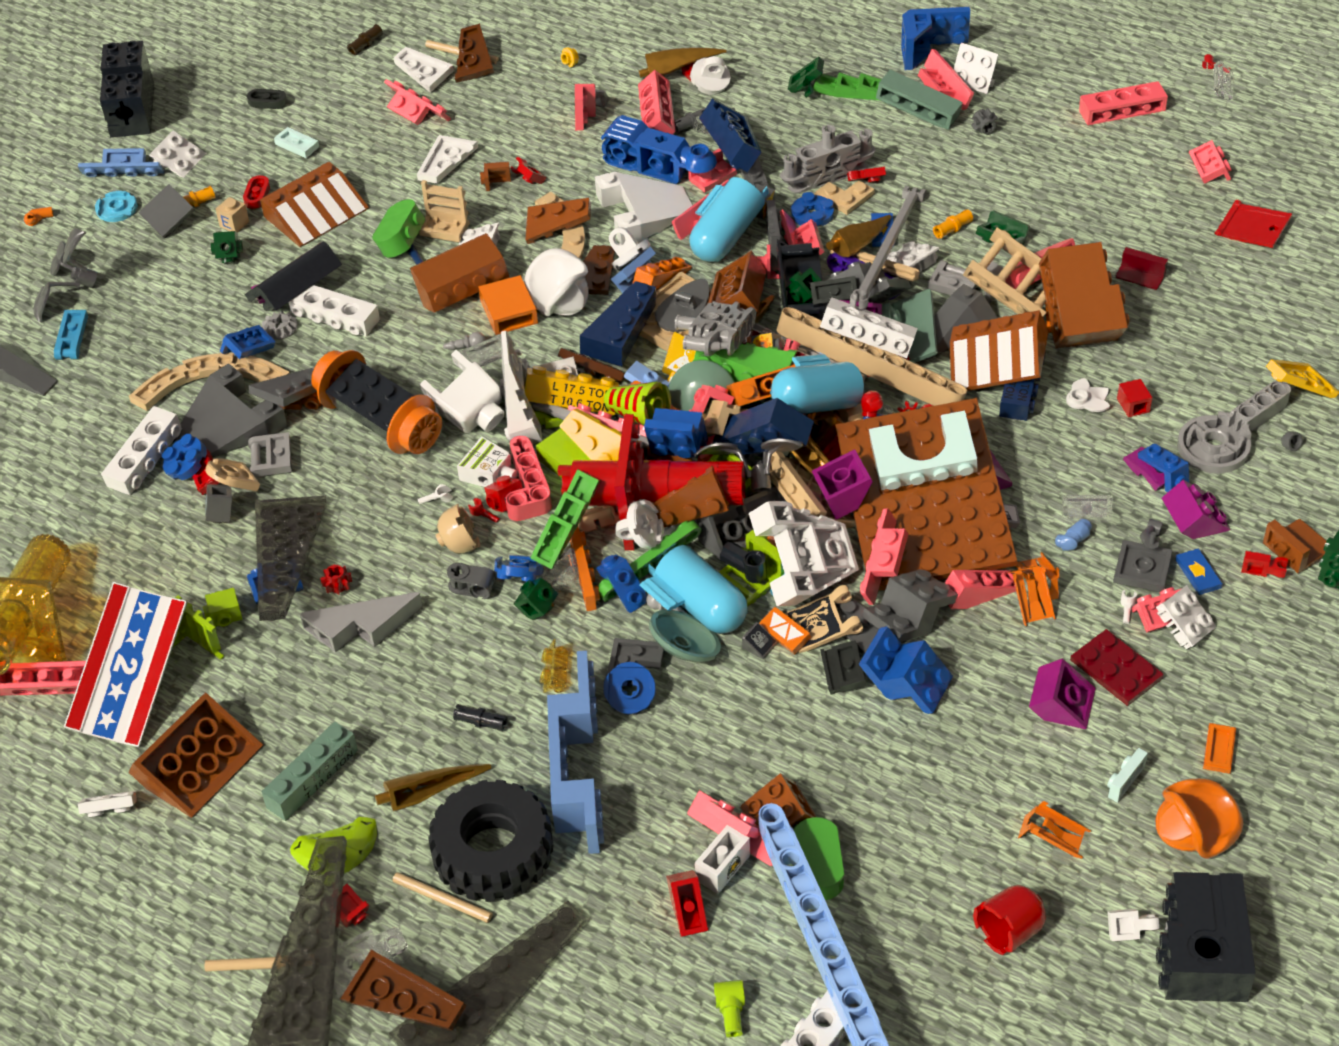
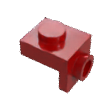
M504 475L498 477L496 482L484 487L488 506L502 513L507 511L504 498L510 492L523 488L521 480Z
M345 884L326 900L325 904L346 927L352 923L357 926L368 916L366 912L369 909V904L366 900L363 902L348 884Z

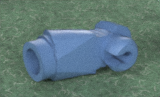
M1080 519L1067 530L1065 535L1059 534L1056 536V546L1062 548L1063 551L1076 549L1077 544L1090 535L1091 523L1086 519Z

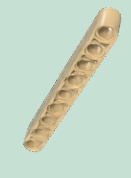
M791 307L783 308L776 329L780 335L792 341L795 340L818 353H823L838 362L853 363L860 372L926 403L936 406L962 401L966 396L967 389L963 385L898 355L821 328V320Z

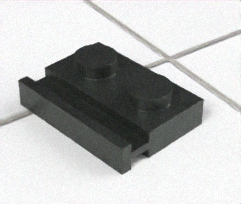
M856 640L831 646L832 649L826 651L820 649L830 695L837 691H842L843 693L867 686L864 670L859 666L861 657Z

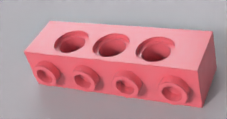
M654 70L638 84L642 121L651 129L673 134L676 131L670 82Z
M1159 81L1092 93L1080 97L1079 112L1087 125L1162 112L1166 110L1168 95Z
M86 661L0 664V696L75 694Z

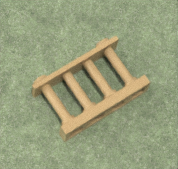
M997 227L989 239L994 242L993 246L980 263L972 260L963 276L1017 314L1040 310L1042 316L1046 314V311L1042 309L1046 302L1044 290L1035 302L1030 301L1024 296L1025 291L1037 275L1041 276L1039 268L1041 258L1013 239L1008 232ZM1003 249L1011 254L1012 258L1000 274L995 276L987 270V267L999 251ZM1022 262L1031 270L1019 286L1013 289L1005 281L1018 263Z

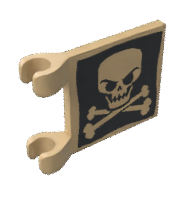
M841 585L831 594L785 613L812 636L798 651L799 653L812 650L842 636L858 634L863 631V625L857 616L850 617L842 624L836 604L851 601L852 596L846 585Z

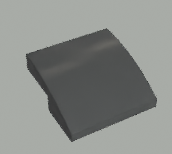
M168 184L138 213L163 238H166L195 209Z

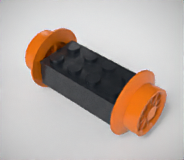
M333 350L325 354L317 362L311 381L313 388L317 390L319 402L329 409L338 408L387 440L388 447L394 453L405 454L410 451L413 454H421L431 448L438 439L442 429V418L436 413L435 403L429 396L423 394L414 396L367 366L364 356L355 350L344 352Z

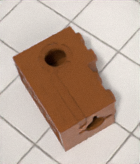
M1102 242L1047 249L1039 262L1056 349L1115 341L1121 337L1129 326L1128 313H1125L1123 306L1125 304V295L1123 291H1120L1119 284L1110 285L1112 283L1111 272L1107 271L1106 249H1103Z

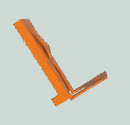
M1040 552L1042 556L1040 558L1017 562V569L1038 566L1036 560L1041 567H1045V575L1051 580V587L1049 588L1051 600L1059 599V568L1056 567L1055 569L1042 552ZM1033 568L1022 571V575L1026 580H1035V576L1032 574ZM1036 586V591H1037V595H1038V600H1039V602H1042V601H1041V598H1040V595H1039V592H1038V589H1037V586Z
M1031 566L1007 572L1015 573L1012 575L1025 626H1027L1026 623L1053 617L1055 619L1045 575V567ZM1033 568L1035 580H1026L1028 586L1027 600L1022 571ZM1036 586H1037V589H1038V592H1039V595H1040V598H1041V601H1042V604H1043V607H1044V610H1045L1046 615H1044V612H1043L1042 607H1041V605H1040V602H1039V600H1038V595H1037V591H1036Z
M1046 801L1041 802L1025 815L1018 839L1030 830L1034 835L1077 858H1083L1078 854L1084 832H1091V830L1046 806L1048 805ZM1034 813L1044 817L1042 827L1046 826L1055 835L1032 822L1028 825L1030 817ZM1056 825H1059V826H1061V827H1063V828H1065V829H1067V830H1070V831H1072V832H1074V833H1076V834H1079V835H1081V837H1080V836H1077V835H1074V834H1071V833H1068V832H1065V831H1063L1062 829H1060V828H1059L1058 826H1056Z

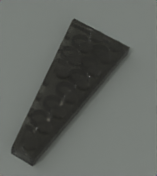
M326 495L255 500L259 621H275L286 618L327 506Z
M344 836L317 838L307 866L309 871L303 886H300L298 892L300 897L297 906L289 917L291 923L287 934L282 937L270 971L272 976L268 988L261 996L260 1001L262 1005L257 1019H253L251 1025L253 1030L248 1044L244 1046L329 1045L347 840Z
M569 901L565 902L447 989L446 993L467 1005L452 1031L407 1019L390 1031L389 1037L397 1046H482L519 1004L520 999L530 987L534 986L546 968H549L554 962V959L561 950L570 943L585 925L586 918Z

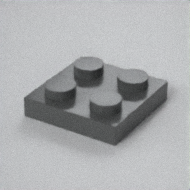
M1123 540L1113 583L1161 592L1164 590L1172 550L1161 547L1149 550L1144 544Z

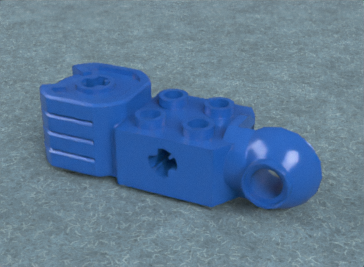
M624 115L618 116L601 136L602 140L605 139L602 143V152L604 154L602 158L607 164L629 171H638L639 174L677 184L687 170L692 173H706L715 168L717 164L716 156L705 144H695L690 147L683 137L651 129L642 120Z

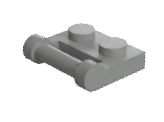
M941 260L928 281L927 289L952 295L963 284L973 289H976L977 285L963 276L966 269L949 265L947 261Z
M289 432L254 436L248 440V447L251 450V467L249 470L255 478L292 472ZM262 447H266L267 464H261L260 449Z

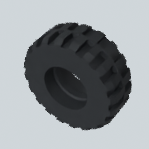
M482 780L478 781L477 784L471 786L468 784L461 787V790L457 793L453 792L445 799L446 802L437 808L435 818L431 820L429 826V847L435 871L439 874L440 880L445 885L450 884L451 890L458 895L464 893L468 899L477 901L478 898L485 899V902H495L496 898L504 897V900L513 898L514 894L519 891L524 893L530 889V884L533 881L537 883L544 875L543 869L549 867L551 853L554 848L551 821L545 805L538 801V797L530 790L525 791L523 786L516 783L509 784L505 780H496V782ZM486 829H505L515 835L508 845L495 851H478L467 845L473 836Z

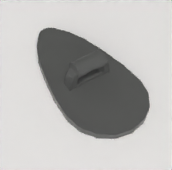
M706 279L691 281L666 298L655 312V321L658 326L670 332L686 331L675 329L676 316L697 318L708 302V281Z

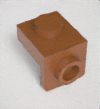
M509 162L484 163V172H480L481 185H485L486 191H490V183L511 182Z

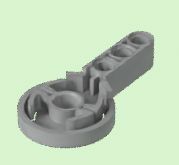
M1276 380L1234 408L1231 412L1218 411L1217 416L1205 415L1191 419L1183 425L1179 432L1177 447L1180 456L1190 466L1208 473H1227L1240 468L1249 457L1251 432L1287 407L1291 386L1286 382L1282 383ZM1207 440H1217L1222 444L1212 445Z

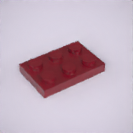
M1107 629L1070 657V661L1126 706H1129L1160 682L1164 676L1161 671Z

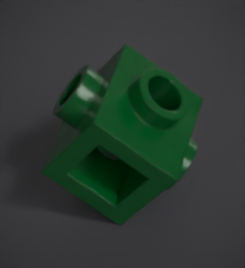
M238 232L213 233L214 242H211V253L215 255V259L222 260V263H233L235 258H240V253H243V243L238 238ZM226 245H229V248H228V250L226 251V250H225V247H226Z
M809 268L804 273L798 271L789 279L791 284L786 287V290L792 300L798 304H802L805 301L811 303L813 299L810 283L822 280L812 268Z
M542 577L533 581L528 580L521 586V593L514 602V605L527 618L533 620L551 611L555 605L553 602L558 593Z

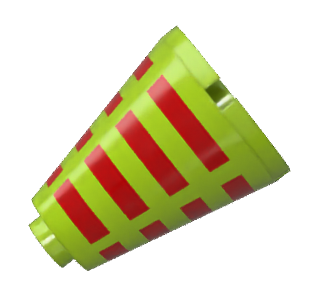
M662 382L617 386L608 389L604 395V403L608 410L623 417L624 414H634L635 422L644 426L646 419H653L655 408L671 409V394L667 385L661 384Z

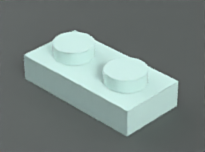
M289 127L274 138L276 145L304 158H307L319 148L318 140Z
M1138 748L1132 756L1128 755L1121 766L1122 770L1118 774L1114 773L1107 784V787L1110 788L1108 798L1118 803L1145 768L1147 752Z

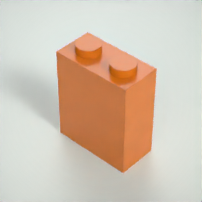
M521 275L478 286L481 304L495 335L501 334L505 330L509 332L538 324L536 307Z

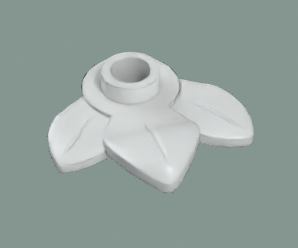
M1086 378L1079 379L1072 384V390L1067 394L1066 403L1074 409L1085 408L1091 412L1105 411L1110 407L1109 403L1104 401L1108 394V388L1090 387Z

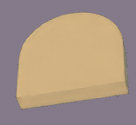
M215 458L213 462L207 463L205 471L214 480L231 487L258 491L260 483L243 462Z

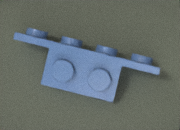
M144 148L103 149L102 163H78L79 170L87 177H96L97 174H105L108 177H116L117 174H125L130 177H135L137 174L157 176L158 173H164L165 171L159 162H145L146 151Z

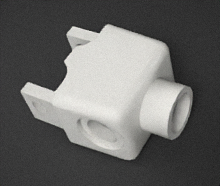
M455 350L451 354L453 362L463 373L441 394L424 380L420 384L422 392L434 401L438 412L464 433H470L478 425L484 431L489 432L501 422L505 415V412L498 406L502 401L500 388L477 362H469L461 353Z

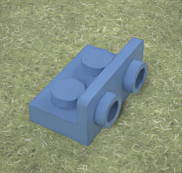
M649 247L611 278L622 293L632 285L636 268L652 263L650 258L656 253Z

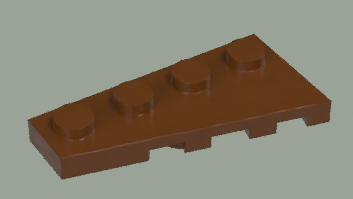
M372 949L340 998L346 1003L452 1031L467 1006L464 1002Z

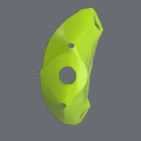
M358 817L350 824L324 833L299 836L291 845L290 853L308 871L325 876L345 874L363 862L372 851L377 837L376 821L373 818ZM361 821L366 822V823H368V822H371V823L368 824V825H365V824L362 823ZM337 854H345L346 861L341 864L336 863L335 857Z

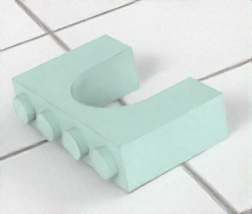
M965 411L941 415L945 447L939 455L929 460L919 461L905 456L898 447L893 424L869 429L870 443L881 490H894L901 486L920 485L927 481H940L948 477L967 476L978 472L977 456Z

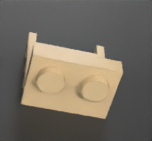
M422 180L421 186L426 220L419 231V235L460 242L462 234L470 224V221L467 220L468 210H466L467 200L464 198L465 190H463L462 186L453 189L427 184L426 180Z
M709 400L703 412L707 434L723 436L728 417L748 409H740V406L729 405L726 401Z

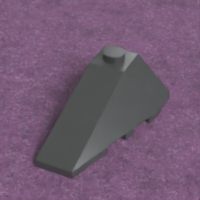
M963 284L947 299L934 316L938 353L925 360L949 350L953 327L998 318L981 292Z
M0 340V380L45 396L57 383V380L19 347Z
M774 485L769 491L756 492L746 496L744 505H729V511L692 520L702 529L698 536L699 542L719 560L723 546L728 541L730 543L734 542L746 549V534L754 530L749 513L768 501L786 500Z

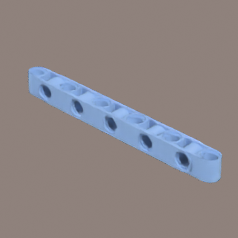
M773 803L762 806L759 811V831L766 851L851 1045L889 1046L879 1018L784 811L780 806ZM828 956H835V957H837V958H836V959H829V958H827V957H828ZM850 1004H856V1005H858L859 1007L852 1008V1007H849L848 1005H850Z

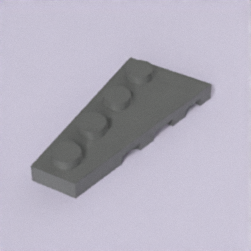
M766 200L771 271H779L776 243L777 239L782 241L781 222H778L780 221V210L776 208L775 200Z
M315 367L249 385V394L285 407L317 391L313 388L311 381Z
M830 586L815 594L810 599V602L831 594L835 589ZM852 599L846 603H837L836 607L842 624L852 616H857L862 623V632L845 635L844 637L850 641L856 640L859 652L865 654L879 629L862 617L866 607Z

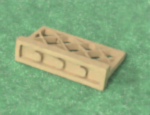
M779 451L774 452L771 457L770 480L784 499L792 503V506L796 509L801 510L805 508L810 510V514L817 517L823 515L836 520L814 475L798 459L787 458ZM850 513L836 520L844 523L846 528L856 526L855 520Z

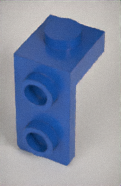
M1152 444L1138 453L1140 460L1164 473L1165 491L1167 493L1182 480L1189 483V463L1157 444Z
M610 555L603 559L602 564L596 569L601 577L610 581L626 610L632 613L645 604L647 594L640 586V582L627 560L618 555Z

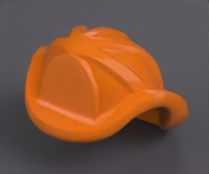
M1201 778L1185 779L1163 790L1162 794L1165 801L1159 807L1156 815V830L1161 840L1171 848L1187 852L1197 851L1201 857L1209 859L1225 852L1240 837L1243 829V817L1239 805L1234 797L1217 782Z

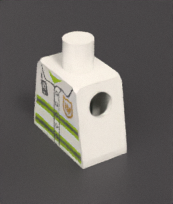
M484 437L477 441L457 465L460 481L483 487L496 482V479L500 476L509 475L516 479L518 476V471L512 469L509 452Z

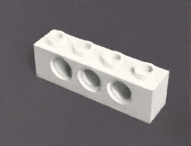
M312 285L289 301L291 313L295 316L307 317L316 323H326L335 329L348 330L354 335L360 334L367 337L380 320L376 304Z
M831 297L820 325L821 328L907 358L918 328L865 309H858L859 307L857 306L853 308L849 303Z
M155 406L152 407L101 473L107 487L131 495L135 489L141 486L142 481L154 469L155 464L161 458L163 451L179 436L182 427L177 414Z
M828 990L822 998L818 997L814 1001L810 1010L811 1013L806 1019L802 1018L798 1022L794 1030L795 1034L790 1040L786 1039L781 1046H838L846 1036V1031ZM853 1004L848 1005L849 1007H852V1008H856V1007H857V1006H855V1005H853ZM821 1023H826V1024H829L830 1026H828V1027H821V1026H819V1024H821Z

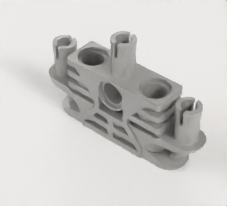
M828 124L826 127L824 125L822 127L821 141L797 148V155L788 154V156H784V171L780 173V177L784 182L788 183V188L791 192L802 193L822 187L828 182L834 183L848 178L847 172L867 169L865 161L871 158L876 150L875 146L872 145L873 132L870 129H864L863 135V130H860L859 139L853 131L835 136L836 128L833 125Z
M713 301L706 305L697 318L677 315L675 329L689 331V335L684 336L683 339L684 350L704 352L705 356H712L719 350L728 349L727 355H732L754 327L756 309L753 307L748 309L740 308V303L737 301L733 304Z

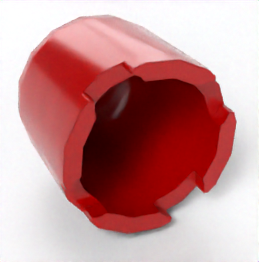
M1013 885L975 907L973 919L976 929L981 927L987 937L984 939V942L994 952L1004 955L1007 952L1016 950L1044 927L1046 912L1043 901L1038 894L1026 886Z

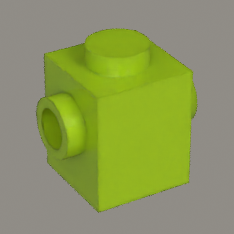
M234 587L205 595L207 605L202 606L206 619L210 617L213 620L215 627H225L232 622L243 620Z

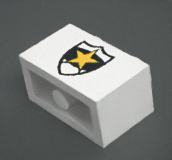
M726 825L695 862V873L698 876L699 883L719 894L750 857V838L731 826Z

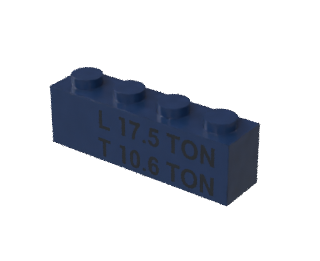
M1045 352V355H1044L1043 366H1044V362H1045L1046 352ZM1041 378L1005 384L1000 402L999 417L1027 421L1028 414H1033L1035 400H1032V397L1037 398L1039 384L1035 382H1040Z

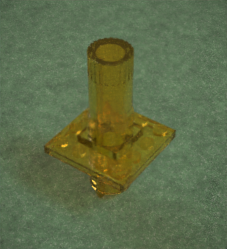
M41 534L40 536L33 537L8 577H0V675L4 674L12 663L66 661L53 590L71 561V553L68 545L54 535Z

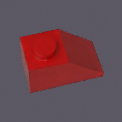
M690 870L666 876L680 936L683 937L708 931L699 880L696 873Z

